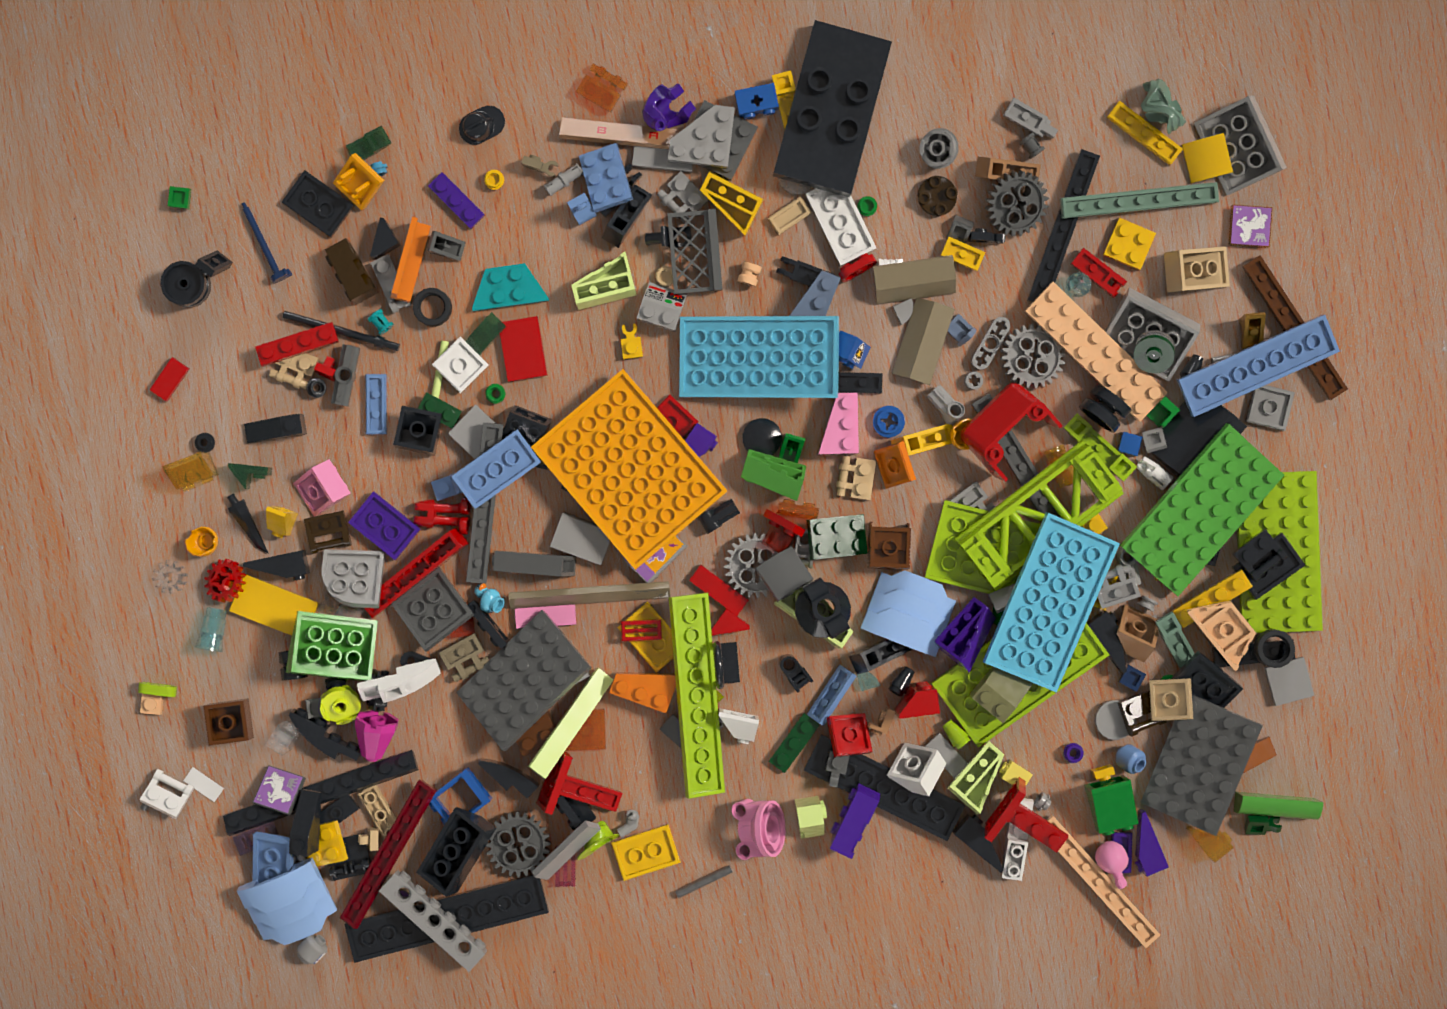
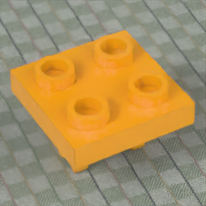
M354 153L349 157L333 184L360 210H363L368 206L385 180Z

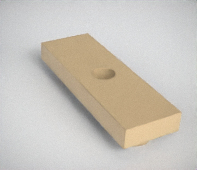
M375 785L359 792L358 796L383 839H385L396 817L380 789ZM378 812H383L384 818L379 817Z

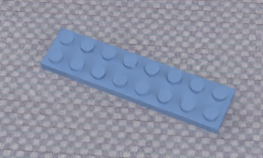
M1322 314L1177 379V382L1191 416L1195 417L1336 354L1340 350L1326 315Z

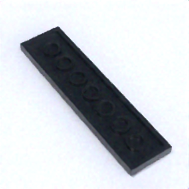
M821 734L804 767V771L829 783L831 771H826L825 769L829 750L833 751L831 738ZM863 754L849 756L846 775L839 774L838 788L850 793L851 789H856L859 783L880 793L877 807L945 841L949 840L965 807L964 804L934 789L930 796L913 793L887 776L890 767Z

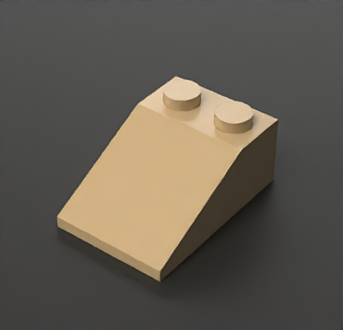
M1226 247L1177 250L1164 253L1167 293L1230 287Z

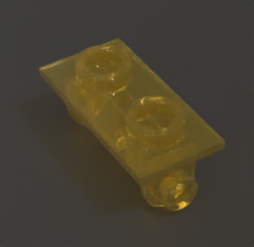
M1063 444L1045 451L1049 464H1052L1066 453ZM1072 465L1056 476L1060 489L1073 484L1074 468Z

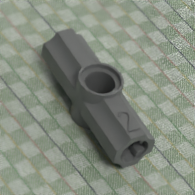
M342 344L338 369L335 372L336 379L331 399L332 404L349 407L353 382L356 379L355 372L360 347ZM348 370L350 378L343 381L341 374L343 371Z

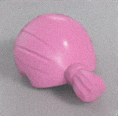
M1105 841L1097 848L1095 860L1103 871L1113 874L1116 887L1123 889L1127 886V881L1123 877L1122 872L1128 865V855L1121 844L1114 841Z

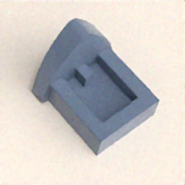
M958 314L951 321L948 333L958 342L957 345L960 347L974 336L977 329L972 327Z

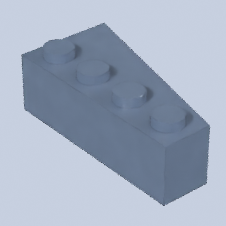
M822 270L789 316H826L841 277Z

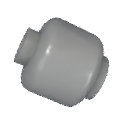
M314 934L306 937L297 946L298 958L305 964H316L327 953L325 938Z

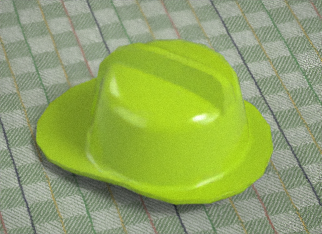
M598 822L601 829L584 845L585 850L578 856L577 860H582L591 855L604 844L619 837V834H613L606 822Z

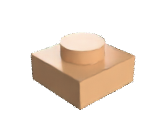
M142 694L140 713L161 715L164 696Z

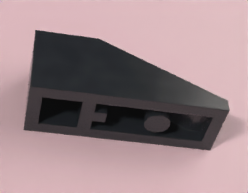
M636 184L631 190L633 200L620 205L606 225L602 239L617 248L624 242L652 197L651 193Z
M304 414L280 416L244 424L247 444L307 434Z
M306 550L243 563V567L285 578L293 577V581L305 579V574L310 573Z
M1103 610L1089 620L1087 624L1109 653L1108 657L1119 672L1124 674L1127 672L1123 647L1117 635L1118 625L1116 622L1118 620L1111 611L1108 613Z
M885 639L850 655L849 658L856 674L869 672L913 649Z
M307 789L301 791L290 832L289 854L308 857L319 851L322 792Z
M967 813L953 830V834L1002 873L1003 867L992 843L985 839V828L982 826L983 821L975 814L971 817Z

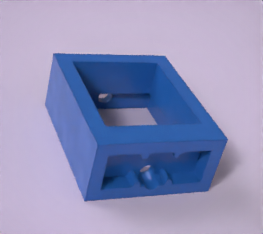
M469 767L437 790L429 803L430 808L434 812L438 811L442 816L441 821L444 825L451 814L439 800L438 796L463 778L480 800L469 812L476 813L492 800L491 795Z

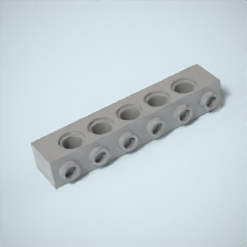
M397 870L379 892L470 972L486 954L485 943L479 938L475 939L471 936V931L465 925L460 926L455 921L456 918L452 913L442 910L440 908L441 904L434 898L430 899L425 894L426 891L423 887L413 884L410 881L411 877L406 872ZM400 888H407L410 893L409 896H402ZM421 901L425 906L424 910H418L415 907V902ZM430 915H437L440 922L437 924L432 923ZM451 928L455 936L448 937L445 934V929ZM467 942L470 949L462 950L460 943Z

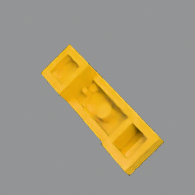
M791 70L772 75L784 130L796 91Z

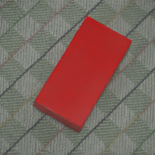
M172 357L150 388V391L168 402L190 368Z

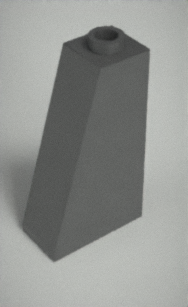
M495 551L492 557L493 571L575 576L576 556Z

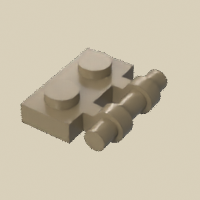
M475 633L439 652L448 670L456 667L458 670L457 673L452 675L455 682L467 679L470 674L484 668L483 666L490 660L488 656L480 660L477 655L483 652L484 649ZM472 658L474 663L464 668L462 663Z

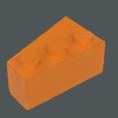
M617 672L609 693L666 713L676 687L675 673Z

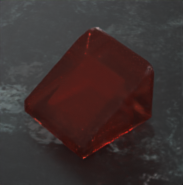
M771 526L762 544L780 553L787 549L792 537Z
M473 617L451 633V637H463L474 634Z

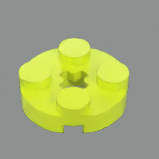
M350 686L334 687L321 695L320 712L325 720L328 722L331 720L338 725H344L356 719L361 709V701L359 695ZM337 703H344V708L335 706L337 705Z

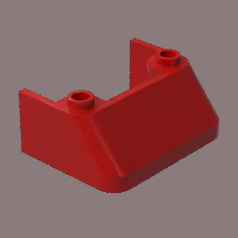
M1017 383L1008 384L961 431V439L994 477L1004 482L1008 478L996 466L1004 455L1003 448L998 441L1025 415L1033 421L1044 419L1047 424L1057 428L1063 426L1043 402Z

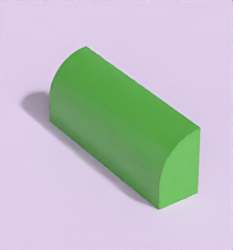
M1235 791L1234 812L1318 820L1322 814L1324 802L1309 797Z

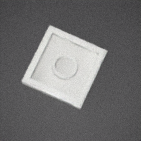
M460 336L432 366L461 393L488 364Z

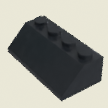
M455 807L416 873L446 897L458 893L496 827L480 815Z

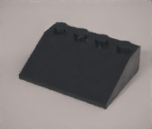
M1184 401L1179 407L1180 411L1162 428L1167 448L1150 453L1179 478L1226 423L1230 424L1240 434L1247 426L1222 405L1192 417Z

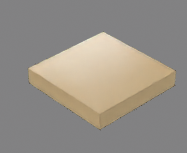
M1191 679L1149 681L1152 721L1193 719Z

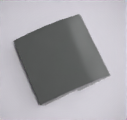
M792 546L771 557L755 569L777 602L792 595L795 590L811 583L814 579Z

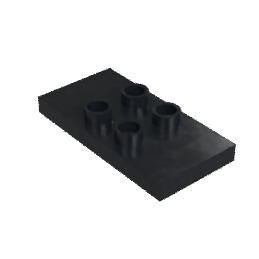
M814 21L773 177L850 198L892 41L821 21Z

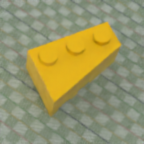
M712 172L708 173L700 189L746 236L764 199Z

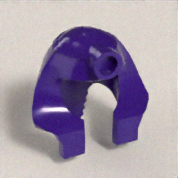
M678 83L671 88L661 84L647 98L643 106L642 115L649 127L662 131L666 128L687 123L696 108L689 101L679 112L670 110L669 104L671 101L679 97L684 90Z

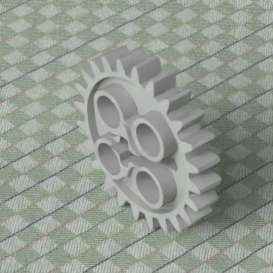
M1030 324L1028 330L1023 325L1020 328L1021 332L1015 329L1013 331L1014 335L1009 334L1007 336L1010 341L1003 342L1007 348L1001 349L1000 352L1004 353L1005 356L1001 357L1000 360L1006 361V364L1001 367L1008 368L1005 375H1013L1010 380L1011 382L1017 379V384L1025 383V389L1032 385L1033 390H1035L1038 384L1041 388H1044L1045 382L1050 385L1053 383L1052 379L1056 380L1058 378L1056 372L1061 373L1063 371L1059 365H1064L1065 362L1060 359L1066 356V354L1060 353V350L1063 348L1058 346L1057 342L1044 330L1041 331L1039 325L1034 329L1033 324ZM1022 340H1025V341L1028 342V344H1029V349H1028V350H1025V349L1022 348V346H1021V341H1022ZM1034 340H1037V345H1036L1035 350H1034V346H1035ZM1041 345H1046V346H1047V348H1048V353H1047V354H1044V353L1041 351V349H1040ZM1031 353H1033V356L1036 357L1034 361H1032V357L1029 356ZM1018 360L1024 361L1025 369L1018 367ZM1037 364L1044 366V373L1038 372ZM1030 366L1032 372L1031 374L1028 373Z
M754 533L753 539H750L749 535L746 534V541L738 538L740 544L732 543L735 548L734 551L728 550L731 557H725L729 564L725 565L724 568L730 569V571L725 575L732 576L729 584L736 583L734 590L739 587L742 588L740 594L748 591V597L755 593L756 597L759 598L760 592H762L767 597V590L769 589L760 576L759 583H755V569L751 567V564L754 563V548H758V562L760 564L765 562L760 557L763 550H770L773 557L782 552L784 548H777L778 541L772 544V537L765 540V534H762L760 539L756 533ZM744 550H748L752 554V558L747 562L740 558V554ZM745 570L751 571L753 575L752 579L747 582L741 579V574Z

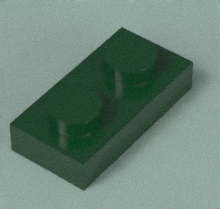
M425 392L417 409L441 413V423L453 429L462 412Z

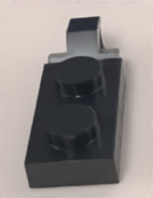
M476 600L470 602L468 607L474 613L473 617L478 620L477 624L484 632L487 631L491 636L490 641L493 645L499 646L502 649L510 641L490 615L481 610Z

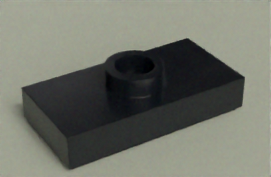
M350 794L341 797L321 811L320 824L336 820L340 823L360 809V807Z

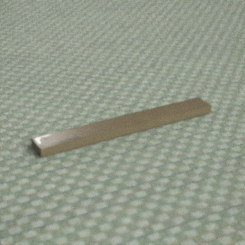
M667 581L510 592L509 603L511 609L668 598L670 597V586Z

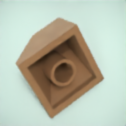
M1125 604L1117 635L1127 655L1145 662L1156 647L1159 631L1155 621L1158 619Z

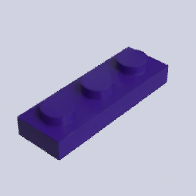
M443 172L428 185L470 229L485 216Z

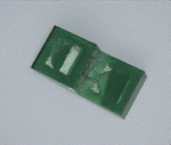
M381 125L364 134V137L346 145V149L350 156L356 153L364 161L391 145V141Z
M491 312L465 342L480 356L507 326Z

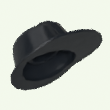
M488 105L467 114L459 124L461 138L468 144L478 145L497 136L505 126L504 114L495 106Z

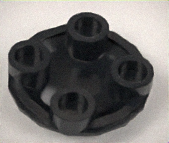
M758 418L751 421L745 427L742 434L743 444L747 451L750 449L773 455L779 449L782 442V433L779 426L766 418Z

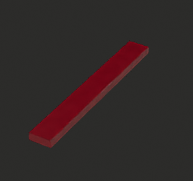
M419 779L340 916V919L353 929H358L437 791L423 780Z

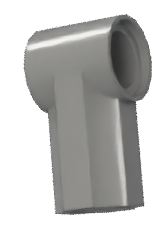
M941 385L937 386L927 396L932 404L942 413L943 420L947 424H955L965 413L963 404L955 401ZM950 410H954L957 416L952 415Z
M1121 547L1116 552V559L1119 565H1131L1132 571L1125 573L1126 579L1135 577L1138 586L1141 584L1138 563L1132 556L1128 561H1124L1123 554L1126 551Z

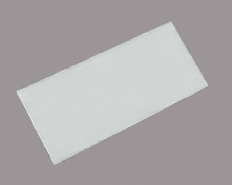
M192 767L183 780L187 784L194 786V789L213 802L216 801L224 789L194 767Z

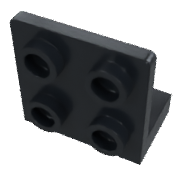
M514 405L509 412L502 433V439L518 429L531 447L545 435L552 419Z

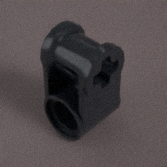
M785 654L780 658V668L797 693L809 682H814L793 655ZM787 659L794 661V666L790 669L783 667V663Z

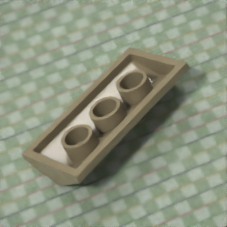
M953 255L873 266L876 304L956 293Z
M916 298L892 374L926 385L931 384L955 309L934 301Z

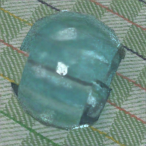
M1073 273L1066 281V289L1072 296L1083 297L1091 289V280L1085 273Z

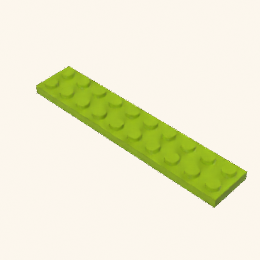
M697 593L668 597L685 796L690 799L725 793L708 593Z

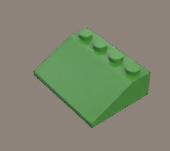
M297 611L288 652L286 673L356 681L371 680L378 620Z

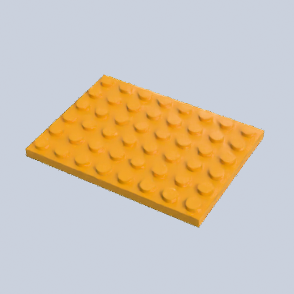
M624 369L619 371L531 446L533 451L635 570L728 492Z

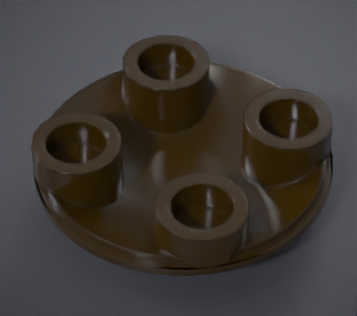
M932 176L920 185L917 195L918 202L926 213L933 216H942L954 208L958 191L949 179L942 176Z

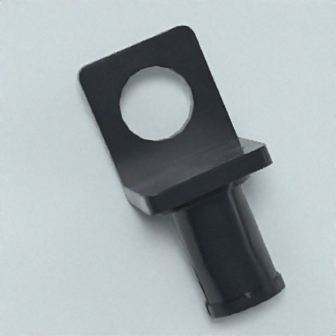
M661 226V232L645 233L646 245L662 244V246L670 248L668 227ZM686 226L683 232L686 233L687 239L691 240V227ZM673 230V238H674L677 233ZM677 238L674 240L676 248L685 247L688 243L687 241L679 243Z

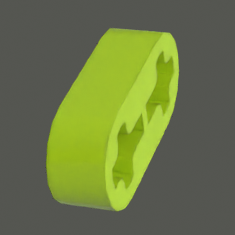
M139 682L138 693L176 697L177 686Z

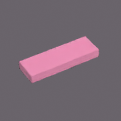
M575 604L515 608L516 629L523 628L541 610L545 611L557 626L576 625Z

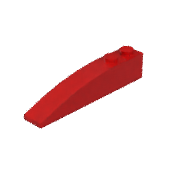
M457 528L448 531L381 586L379 608H365V610L372 618L376 617L469 543Z

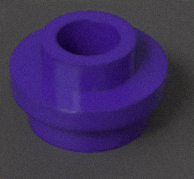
M1070 743L1065 746L1063 755L1068 762L1077 763L1083 758L1084 751L1079 744ZM1072 749H1075L1077 752L1075 756H1070Z

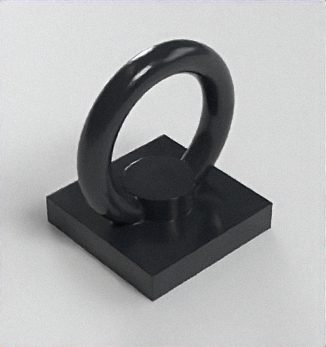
M715 641L713 643L716 687L723 689L724 683L740 682L737 642L720 643Z

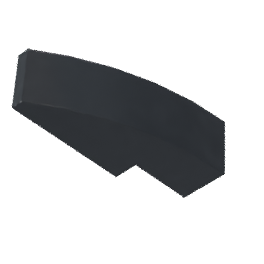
M485 758L478 762L506 791L513 785L521 794L528 798L540 785L529 775L508 764Z

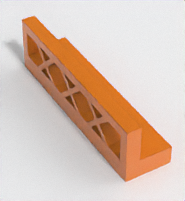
M416 217L411 219L390 297L410 303L431 228L429 225L417 222L418 218Z

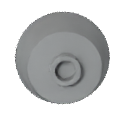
M933 129L921 140L919 147L920 155L928 166L936 169L945 168L952 164L957 157L958 141L955 135L947 129Z

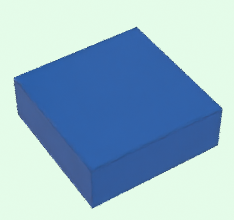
M1122 432L1117 451L1138 456L1143 437Z

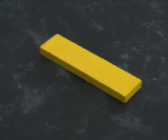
M1121 101L1115 105L1106 117L1169 166L1183 150L1182 147Z

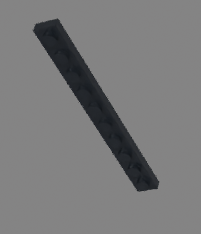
M413 750L304 787L301 791L307 789L322 792L321 804L418 771L415 753ZM299 794V797H298V799H297V801H296V804H295V806H294V808H293V811H292L291 815L296 813V809H297V806H298L300 794ZM255 804L223 816L227 835L232 836L289 815Z

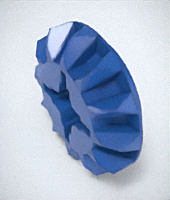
M894 406L881 407L873 417V427L883 437L897 436L905 425L903 413ZM891 413V420L897 424L890 425L886 430V423L880 419H887Z

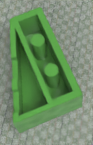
M749 449L741 478L797 501L804 481L806 466Z

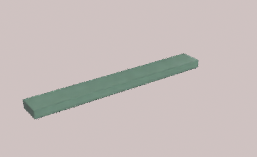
M1213 182L1060 198L1061 218L1218 203V184Z

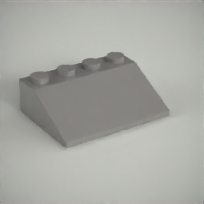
M1254 95L1247 96L1194 123L1201 139L1224 133L1233 172L1218 177L1227 196L1287 168Z
M1129 287L1105 332L1133 359L1135 345L1143 337L1160 335L1167 338L1175 350L1173 364L1166 371L1153 374L1170 381L1199 335L1200 324Z

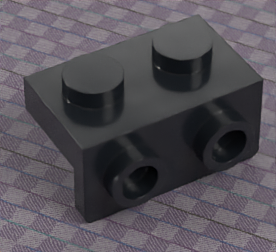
M559 795L556 807L561 814L565 813L569 818L567 822L572 830H576L584 821L592 822L596 819V815L587 803Z

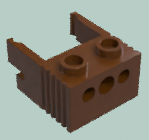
M869 522V558L867 569H910V523L905 524L906 528L873 527V522Z

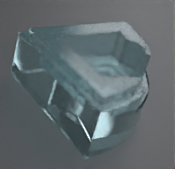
M869 672L857 674L861 691L881 686L873 674Z

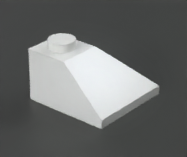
M719 708L720 719L733 737L738 738L737 742L749 744V741L754 742L759 724L758 716Z

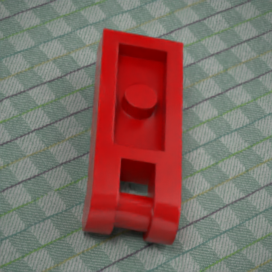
M1082 248L1070 264L1112 298H1115L1118 295L1117 291L1127 283L1123 277L1085 248ZM1110 278L1115 281L1112 286L1107 284Z

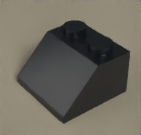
M402 406L393 443L395 448L435 456L442 414Z

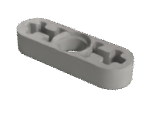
M998 317L991 323L971 358V364L975 369L983 370L991 363L1010 330V322L1007 318ZM1001 321H1003V326L1006 329L1000 330L998 335L1001 336V338L999 339L996 335L990 334V332L992 330V332L995 333L998 328L996 322L1000 323ZM987 338H993L996 341L994 349H988L985 346ZM982 348L985 352L991 353V356L987 354L984 357L985 365L981 364L978 366L976 357L980 358L984 353L980 351Z

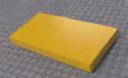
M246 574V577L243 578L246 584L241 586L244 591L238 592L239 598H234L229 611L292 636L297 611L316 613L319 602Z

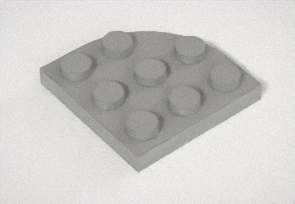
M324 549L321 572L328 593L335 600L347 606L379 608L385 552Z

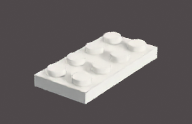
M817 188L805 194L840 266L876 249L852 196L849 198Z

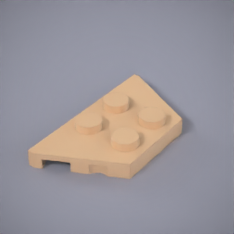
M1225 601L1188 609L1187 613L1233 670H1238L1239 663L1243 655L1246 654L1248 645L1252 642L1256 632L1231 601Z

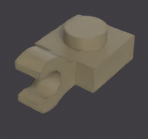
M531 154L529 157L524 156L522 160L524 167L543 172L550 177H555V173L549 171L550 166H559L556 161L543 163L540 157Z

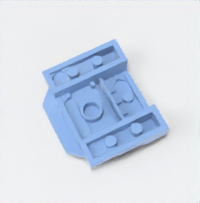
M906 570L892 576L881 572L860 628L936 657L939 647L934 641L947 627L956 600L947 597L942 584Z
M312 857L294 864L291 871L261 883L258 880H254L239 886L237 889L244 908H247L263 940L273 939L283 945L299 941L321 931L326 917L337 911L335 903Z

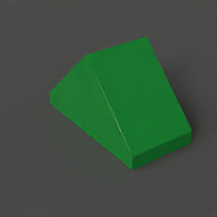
M785 433L778 458L798 463L805 438Z

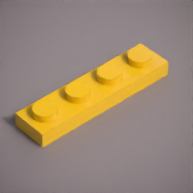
M1240 569L1173 609L1172 612L1184 628L1195 622L1187 613L1188 609L1230 601L1252 588L1253 585L1244 571Z

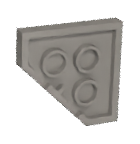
M714 105L670 139L668 161L728 168L735 107Z

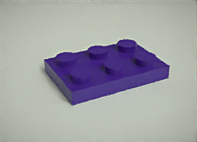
M375 491L371 493L348 522L394 560H397L421 530V528Z

